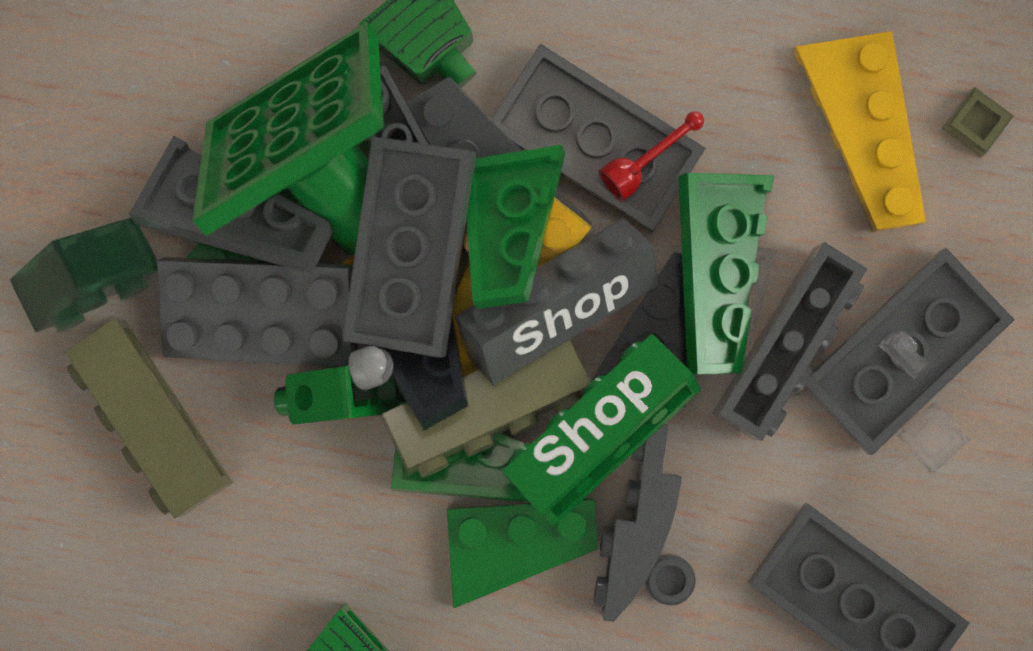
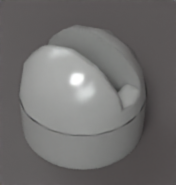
M369 346L355 350L350 354L349 371L354 383L362 390L381 386L389 380L393 373L394 363L392 357L384 349Z

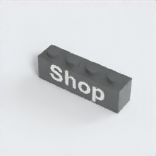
M622 218L538 267L528 302L477 309L473 305L459 313L455 317L467 356L491 384L495 385L659 286L653 246L625 218Z

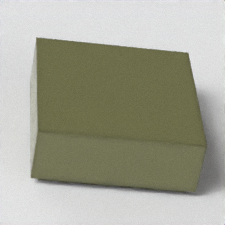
M974 87L968 92L942 129L979 157H982L1014 116Z

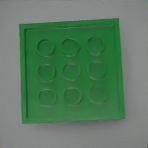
M368 22L363 23L206 122L193 222L205 236L287 187L305 209L329 221L333 231L330 239L345 254L355 255L369 162L357 144L384 128L378 35Z

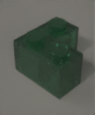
M130 217L51 241L10 279V282L35 333L54 326L57 332H63L85 321L83 314L106 304L108 297L118 294L120 300H126L145 291L148 288L145 281L158 272L157 259L141 227L135 225Z

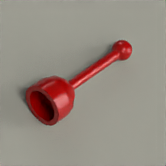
M697 111L688 113L685 117V123L636 161L621 157L610 161L602 167L598 173L608 191L621 202H624L640 187L642 181L641 169L689 131L700 130L705 122L703 115Z

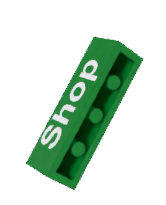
M651 334L643 342L638 341L628 347L623 353L620 363L606 376L601 375L591 381L584 390L583 397L569 410L564 409L554 415L548 422L546 431L532 444L527 443L517 449L511 456L509 465L502 472L546 521L554 527L695 397L701 389L693 373Z

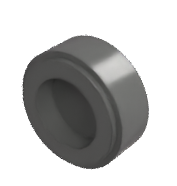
M665 554L659 556L645 585L650 595L659 603L678 605L686 601L693 593L696 583L695 573L690 564L680 556Z

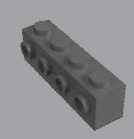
M825 242L814 247L744 360L742 373L735 375L712 415L753 440L763 441L766 434L772 437L786 416L787 412L782 408L791 393L793 392L797 395L810 378L813 370L808 365L818 350L824 352L835 337L838 327L834 323L843 308L849 310L860 296L864 288L860 280L868 268Z

